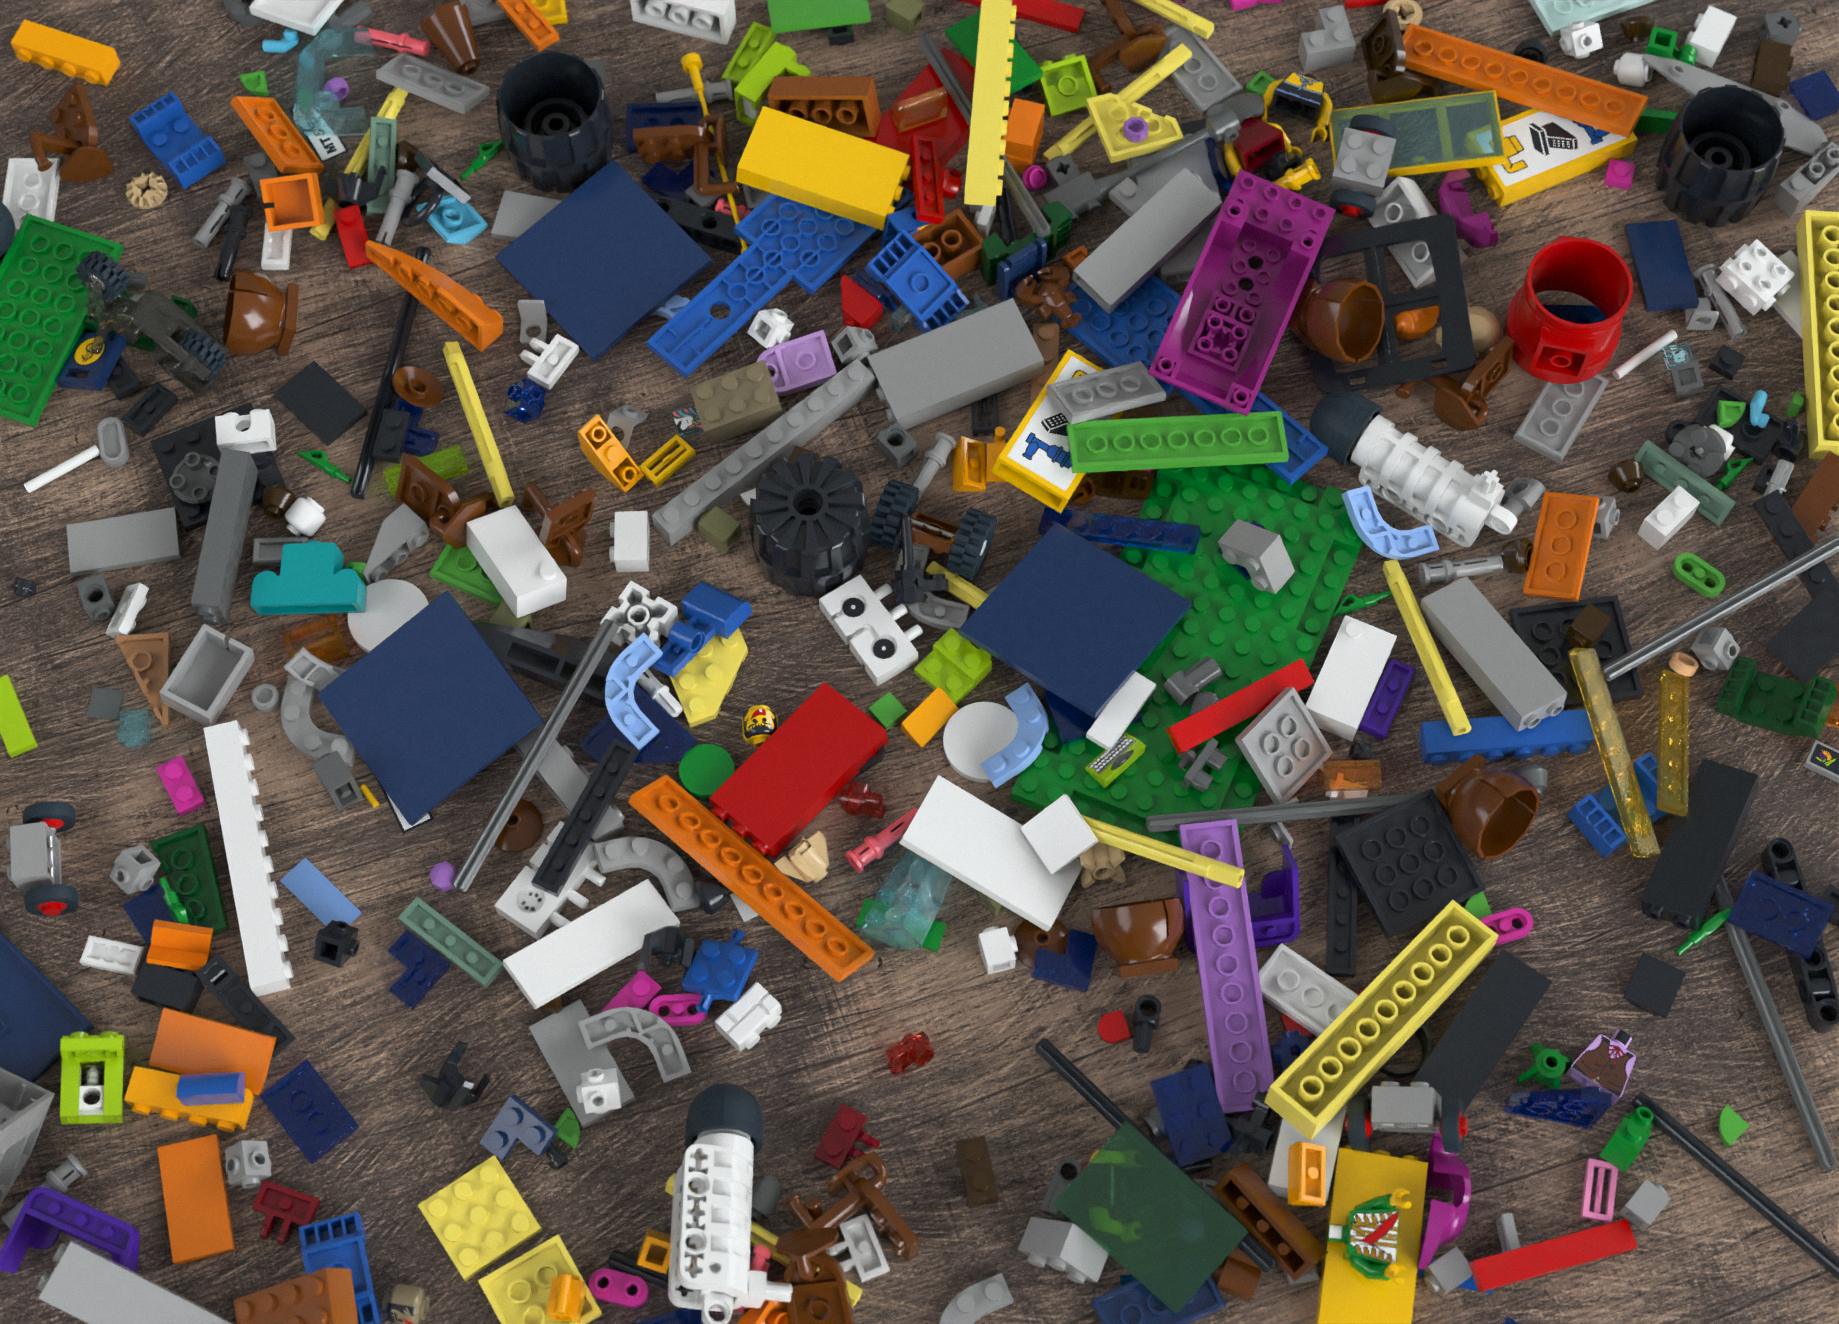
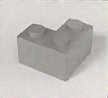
M1343 5L1319 9L1315 24L1316 31L1301 33L1297 52L1304 72L1351 64L1355 53L1356 43Z
M1237 519L1218 541L1223 552V558L1232 565L1237 564L1245 567L1251 577V583L1260 591L1266 590L1276 594L1295 572L1279 534Z
M1036 1217L1030 1218L1018 1248L1020 1252L1028 1256L1027 1261L1041 1268L1047 1264L1059 1271H1065L1068 1273V1279L1079 1284H1084L1085 1281L1098 1283L1110 1252L1107 1246L1073 1223Z

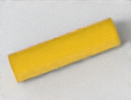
M365 784L362 785L360 790L374 808L379 806V802Z

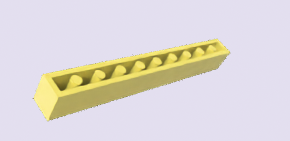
M1012 0L981 1L964 204L996 206V195L1002 196L1003 180H998V175L1003 176L1004 160L999 158L1000 155L1005 156L1006 140H1001V136L1007 135L1008 120H1003V116H1008L1009 101L1004 100V97H1010L1011 81H1006V77L1011 78L1012 62H1007V59H1013L1014 43H1009V39L1014 40L1015 24H1010V22L1016 21L1017 5H1012Z

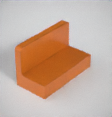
M155 919L146 962L198 971L208 961L213 928Z

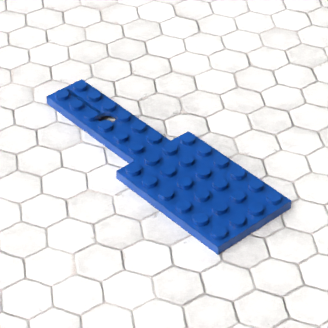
M902 183L901 186L904 188L900 201H894L892 206L895 207V212L903 210L914 199V193ZM771 193L734 227V233L749 244L750 247L647 340L646 347L686 379L791 280L810 295L814 294L865 246L880 229ZM713 305H726L730 310V314L725 319H716L710 314V308Z
M1152 274L1109 315L1076 282L1069 286L1065 292L1073 291L1078 300L1077 302L1070 303V307L1073 313L1081 314L1082 320L1075 327H1068L1066 330L1111 368L1141 361L1149 371L1182 297L1156 275ZM1054 314L1049 315L1052 319H1054L1058 324L1061 325L1062 320L1054 316ZM1155 378L1165 390L1166 396L1173 390H1176L1205 415L1237 413ZM1258 391L1249 413L1281 411L1287 447L1290 452L1288 462L1264 464L1291 486L1328 454V447L1323 445L1307 429Z

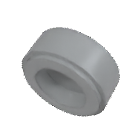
M265 683L254 688L251 694V701L258 711L268 713L279 706L281 697L275 686Z

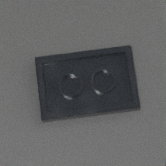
M315 361L311 362L274 393L276 399L327 447L368 414L366 408Z
M1718 384L1691 425L1698 424L1707 428L1712 424L1718 426L1717 404L1719 400L1746 402L1745 411L1739 421L1730 427L1722 429L1733 435L1731 445L1735 447L1734 452L1745 458H1753L1752 462L1762 466L1778 441L1779 433L1783 430L1784 421L1762 410L1761 413L1767 414L1770 417L1766 427L1753 426L1750 422L1751 402Z
M1827 587L1765 644L1805 684L1812 679L1813 674L1816 675L1839 653V599Z

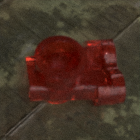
M856 781L851 782L848 790L843 789L840 793L839 802L841 808L847 814L858 816L860 813L869 815V817L884 818L886 805L883 804V795L871 792L870 787L866 784Z
M923 1031L916 1035L910 1033L904 1036L900 1044L896 1043L886 1050V1055L889 1059L888 1067L893 1075L898 1076L907 1070V1067L912 1063L918 1067L927 1065L934 1056V1049L930 1046L929 1037Z

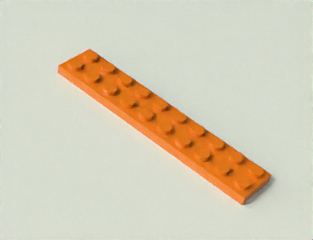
M1410 23L1402 36L1406 52L1405 68L1478 91L1496 90L1497 97L1626 138L1630 137L1648 103L1647 96Z
M667 774L631 795L628 801L631 806L838 983L872 959L876 951L785 874L781 873L778 868L739 837Z

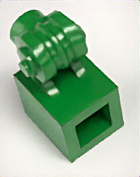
M1653 26L1644 54L1679 60L1694 66L1697 50L1691 45H1683L1680 48L1676 47L1675 42L1678 32Z
M1641 1106L1626 1113L1599 1156L1625 1173L1652 1131L1650 1128L1653 1125L1651 1122L1654 1117L1651 1110Z

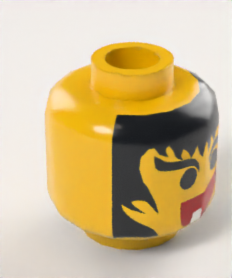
M765 705L750 707L742 717L743 738L747 743L753 744L755 748H759L779 728L776 712Z

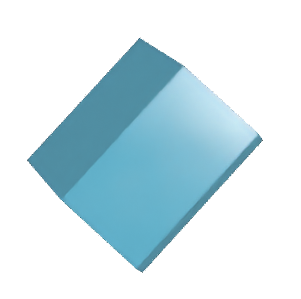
M451 194L443 196L436 210L426 219L447 243L463 245L485 231L489 225L468 202L464 205ZM427 202L417 205L416 210L419 212Z

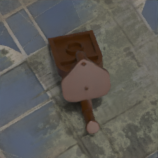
M1120 0L1099 1L1107 9L1106 13L1122 36L1086 60L1093 84L1100 92V95L1110 93L1112 89L1111 84L1106 83L1099 72L1101 69L1119 58L1130 73L1141 72L1157 61L1168 40L1165 32L1158 24L1145 23L1135 27Z
M75 82L50 113L56 136L32 132L29 136V142L34 159L38 165V171L44 172L52 166V162L47 159L45 150L59 153L66 160L59 169L60 178L64 181L81 184L111 175L114 169L106 151L96 147L98 128L85 86Z
M724 113L706 115L701 118L697 126L680 125L633 129V139L642 162L658 163L663 160L680 162L685 159L694 158V189L697 194L704 196L740 193L735 178L730 182L710 183V153L718 152L722 165L725 168H728L729 164L728 138ZM717 125V135H713L709 131V126Z
M1505 336L1499 343L1495 342L1489 349L1488 355L1483 360L1480 359L1476 362L1472 373L1464 384L1447 374L1423 380L1437 389L1434 396L1433 411L1442 422L1458 431L1476 430L1485 422L1489 415V408L1485 398L1510 372L1515 340ZM1420 380L1401 384L1395 390V394L1399 398L1408 399L1411 395L1410 391Z
M412 454L403 457L395 501L400 505L404 503L426 522L427 527L454 549L458 550L467 546L466 522L483 517L485 510L490 507H494L498 511L505 509L499 507L494 492L485 491L460 501L452 486Z
M531 482L525 487L521 508L527 512L537 509L544 519L542 526L534 530L535 534L556 564L573 568L578 567L582 560L587 536L584 528L591 520L598 497L592 487L584 492L579 490L572 494L565 503L561 505L556 503L551 506L537 485Z
M875 1151L853 1160L832 1177L828 1182L827 1193L829 1196L833 1197L844 1189L849 1194L815 1220L800 1200L802 1197L800 1194L792 1195L784 1201L806 1230L824 1227L836 1229L863 1207L872 1218L870 1222L876 1232L880 1235L884 1233L891 1241L889 1246L897 1257L901 1258L903 1256L909 1262L918 1254L919 1238L881 1194L888 1172L886 1165ZM868 1166L876 1173L869 1180L865 1177H860Z
M810 1196L805 1199L804 1206L815 1220L823 1215L821 1198L819 1196ZM824 1227L789 1232L779 1237L776 1243L777 1253L792 1258L783 1276V1283L791 1284L792 1287L791 1301L787 1302L791 1324H855L843 1268L834 1257L823 1252L836 1244L838 1231L835 1228Z

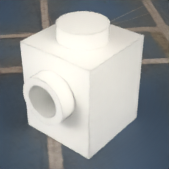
M993 926L983 930V933L979 934L978 944L987 975L1015 968L1016 958L1014 953L1018 952L1014 935L1009 936L1007 927L999 929L998 926Z

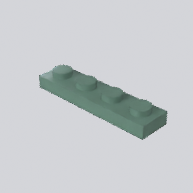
M371 117L367 182H375L380 165L385 166L387 175L384 176L378 198L366 204V216L384 217L391 201L389 191L394 189L397 119Z
M1649 440L1643 444L1634 458L1643 464L1645 474L1670 492L1681 486L1700 502L1696 510L1718 526L1724 522L1736 504L1734 500Z
M416 897L398 917L403 925L485 989L505 968L500 960L419 897Z

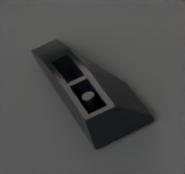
M471 620L507 670L561 692L565 689L590 646L589 643L568 635ZM605 651L578 699L601 708L605 699L606 678L610 667L618 655Z

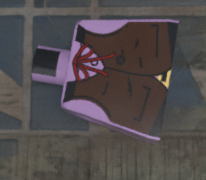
M1616 1030L1611 1039L1600 1034L1571 1065L1565 1075L1614 1106L1623 1094L1636 1060V1056L1626 1050L1632 1037L1622 1030Z

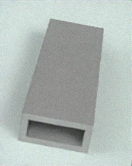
M1184 167L1073 270L1072 280L1110 315L1220 212L1222 201L1219 194L1213 189H1208L1202 183V179L1194 171L1190 172Z
M1467 576L1421 599L1420 611L1427 626L1517 732L1525 728H1533L1542 719L1549 715L1551 717L1556 716L1563 710L1567 696L1565 689Z
M70 1239L67 1245L61 1243L52 1259L57 1262L52 1272L48 1273L45 1271L36 1286V1289L40 1290L38 1299L88 1324H235Z

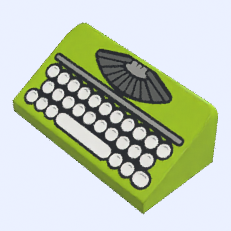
M1124 732L1110 752L1105 749L1085 767V770L1099 784L1106 788L1145 752L1146 745Z

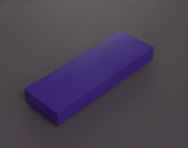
M1390 659L1358 730L1384 741L1416 672V668L1396 659Z

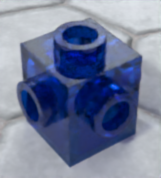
M526 378L509 385L506 391L503 413L523 424L540 418L541 411L545 405L546 389L537 385L535 381Z
M1299 1030L1282 1032L1283 1037L1275 1039L1276 1045L1271 1046L1273 1063L1278 1062L1279 1075L1283 1074L1313 1043V1041L1309 1042L1308 1035L1300 1036ZM1291 1047L1296 1050L1295 1057L1290 1053Z

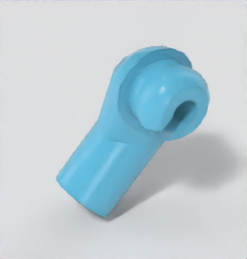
M288 28L284 31V37L280 40L264 39L263 52L286 53L297 45L299 40L297 31L293 28Z
M1762 390L1755 392L1750 403V422L1753 426L1757 425L1760 428H1765L1770 417L1767 414L1761 413L1768 397L1767 393Z

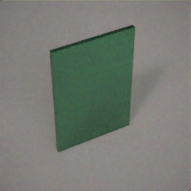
M1126 1121L1053 1203L1175 1314L1194 1296L1196 1291L1224 1259L1234 1251L1237 1244L1249 1232Z

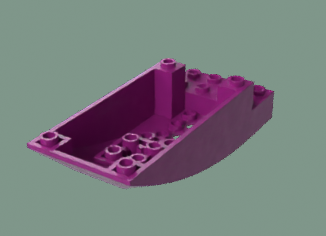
M1240 169L1219 212L1148 371V375L1247 417L1336 210ZM1252 257H1257L1262 261L1263 266L1257 270L1252 269L1248 264V260ZM1241 279L1251 280L1253 289L1250 291L1242 290L1239 287Z

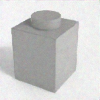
M1646 1179L1619 1213L1644 1232L1671 1198L1666 1195V1191L1661 1185Z
M1456 1246L1425 1269L1423 1272L1426 1276L1424 1281L1433 1293L1437 1292L1442 1298L1472 1276L1469 1262Z

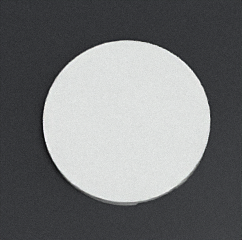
M398 579L374 582L367 586L365 613H348L349 630L357 645L369 653L429 605L421 590L409 582Z
M976 702L958 710L948 721L943 735L944 752L950 766L958 774L971 781L981 783L990 781L981 763L1003 750L1013 741L1019 724L1015 713L1007 707L993 702Z

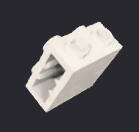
M1756 239L1750 246L1745 243L1734 254L1737 257L1735 260L1731 257L1726 260L1719 268L1722 273L1715 280L1754 316L1760 309L1766 312L1777 301L1774 298L1776 294L1779 297L1783 296L1791 287L1788 282L1796 274Z

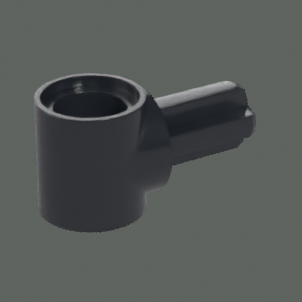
M1796 417L1784 420L1783 430L1779 433L1778 443L1773 450L1774 455L1778 459L1791 463L1796 461L1808 440L1807 435L1800 430V423H1798Z
M1153 995L1141 996L1136 1002L1132 1024L1136 1026L1132 1048L1133 1051L1140 1054H1146L1150 1051L1153 1030L1157 1029L1159 1025L1162 1005L1160 1000ZM1145 1006L1151 1007L1155 1014L1145 1016L1141 1013L1140 1009Z

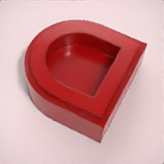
M1122 1010L1108 1013L1100 1019L1098 1034L1104 1042L1116 1044L1131 1039Z

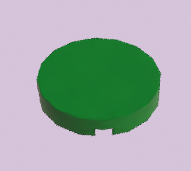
M700 744L691 748L683 756L679 765V777L682 785L692 796L701 799H709L735 772L734 762L730 754L722 747L713 744Z

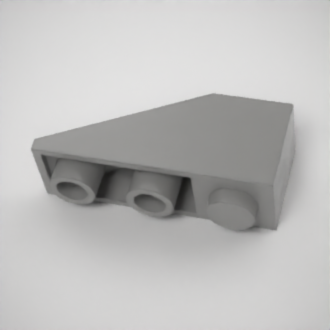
M1831 142L1779 185L1772 202L1790 218L1805 207L1839 172V147Z
M404 503L382 523L363 572L367 586L384 580L393 567L402 564L408 554L416 547L422 546L430 535L426 522Z

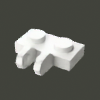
M557 334L549 345L536 338L530 341L531 348L541 354L540 357L527 350H523L520 357L524 362L532 366L527 372L528 378L550 390L580 352L577 344Z
M867 1213L839 1225L845 1241L823 1251L835 1257L849 1250L851 1259L840 1262V1265L844 1272L855 1267L861 1282L890 1271Z

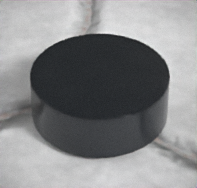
M1683 420L1670 422L1665 430L1666 441L1671 445L1674 437L1690 424Z

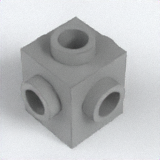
M847 326L831 342L841 362L845 364H850L858 359L865 365L868 363L867 356L875 354L879 350L874 341V335L865 328Z
M1588 494L1589 496H1598L1600 499L1592 537L1607 539L1613 525L1618 524L1620 510L1616 509L1615 497Z
M1705 627L1701 629L1691 646L1701 664L1709 670H1729L1740 651V647L1733 639V636L1726 628Z
M143 845L121 851L114 861L115 866L109 877L128 895L140 890L145 891L153 884V877L161 862Z
M241 1140L225 1150V1168L228 1173L229 1185H242L244 1189L260 1186L261 1181L271 1176V1161L269 1159L267 1141Z

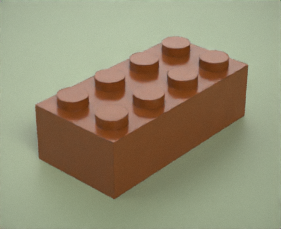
M775 76L768 93L771 109L855 137L876 136L881 120V112L873 76Z
M959 208L945 215L941 225L931 223L911 235L917 243L926 249L953 281L981 265V242L984 239ZM882 281L879 282L900 310H905L906 308L885 284Z
M323 1268L234 1299L236 1324H358L351 1269Z

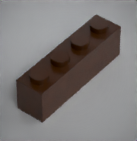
M1828 451L1791 509L1814 545L1819 537L1815 536L1817 530L1819 529L1823 532L1832 519L1827 515L1829 511L1833 510L1836 512L1839 508V456L1831 451ZM1773 538V539L1771 540V542H1773V543H1775L1776 545H1778V544L1776 543V541L1774 540V538Z
M1247 1162L1230 1170L1212 1189L1294 1281H1297L1311 1271L1328 1253Z

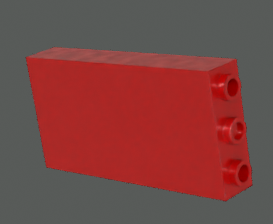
M943 47L940 52L973 102L975 69L967 60ZM929 63L881 117L876 136L863 137L862 139L908 154V165L912 166L909 144L911 136L917 134L936 138L939 163L944 168L969 140L970 127ZM911 168L908 180H903L902 184L914 193Z
M824 682L709 797L713 808L711 812L722 822L725 820L732 825V830L742 839L747 837L753 842L752 846L761 855L768 854L772 859H775L859 773L858 770L873 755L877 754V751L883 744L885 746L888 743L886 730Z

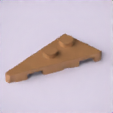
M169 632L115 636V641L123 652L157 719L163 728H171V708L162 703L159 693L171 675V635Z

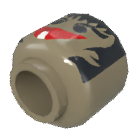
M399 1283L393 1287L391 1293H385L382 1310L387 1311V1318L391 1323L418 1324L420 1320L424 1321L426 1319L430 1299L429 1296L425 1295L422 1287Z

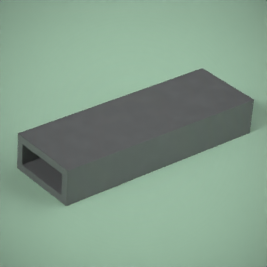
M222 448L191 598V605L199 619L208 625H219V622L228 623L258 475L250 452Z

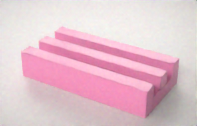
M1590 1158L1587 1160L1580 1219H1592L1593 1222L1601 1221L1604 1224L1612 1223L1618 1168L1611 1163ZM1594 1167H1597L1598 1172L1593 1212H1590L1589 1207L1591 1199ZM1605 1169L1610 1170L1604 1215L1600 1214L1604 1174Z

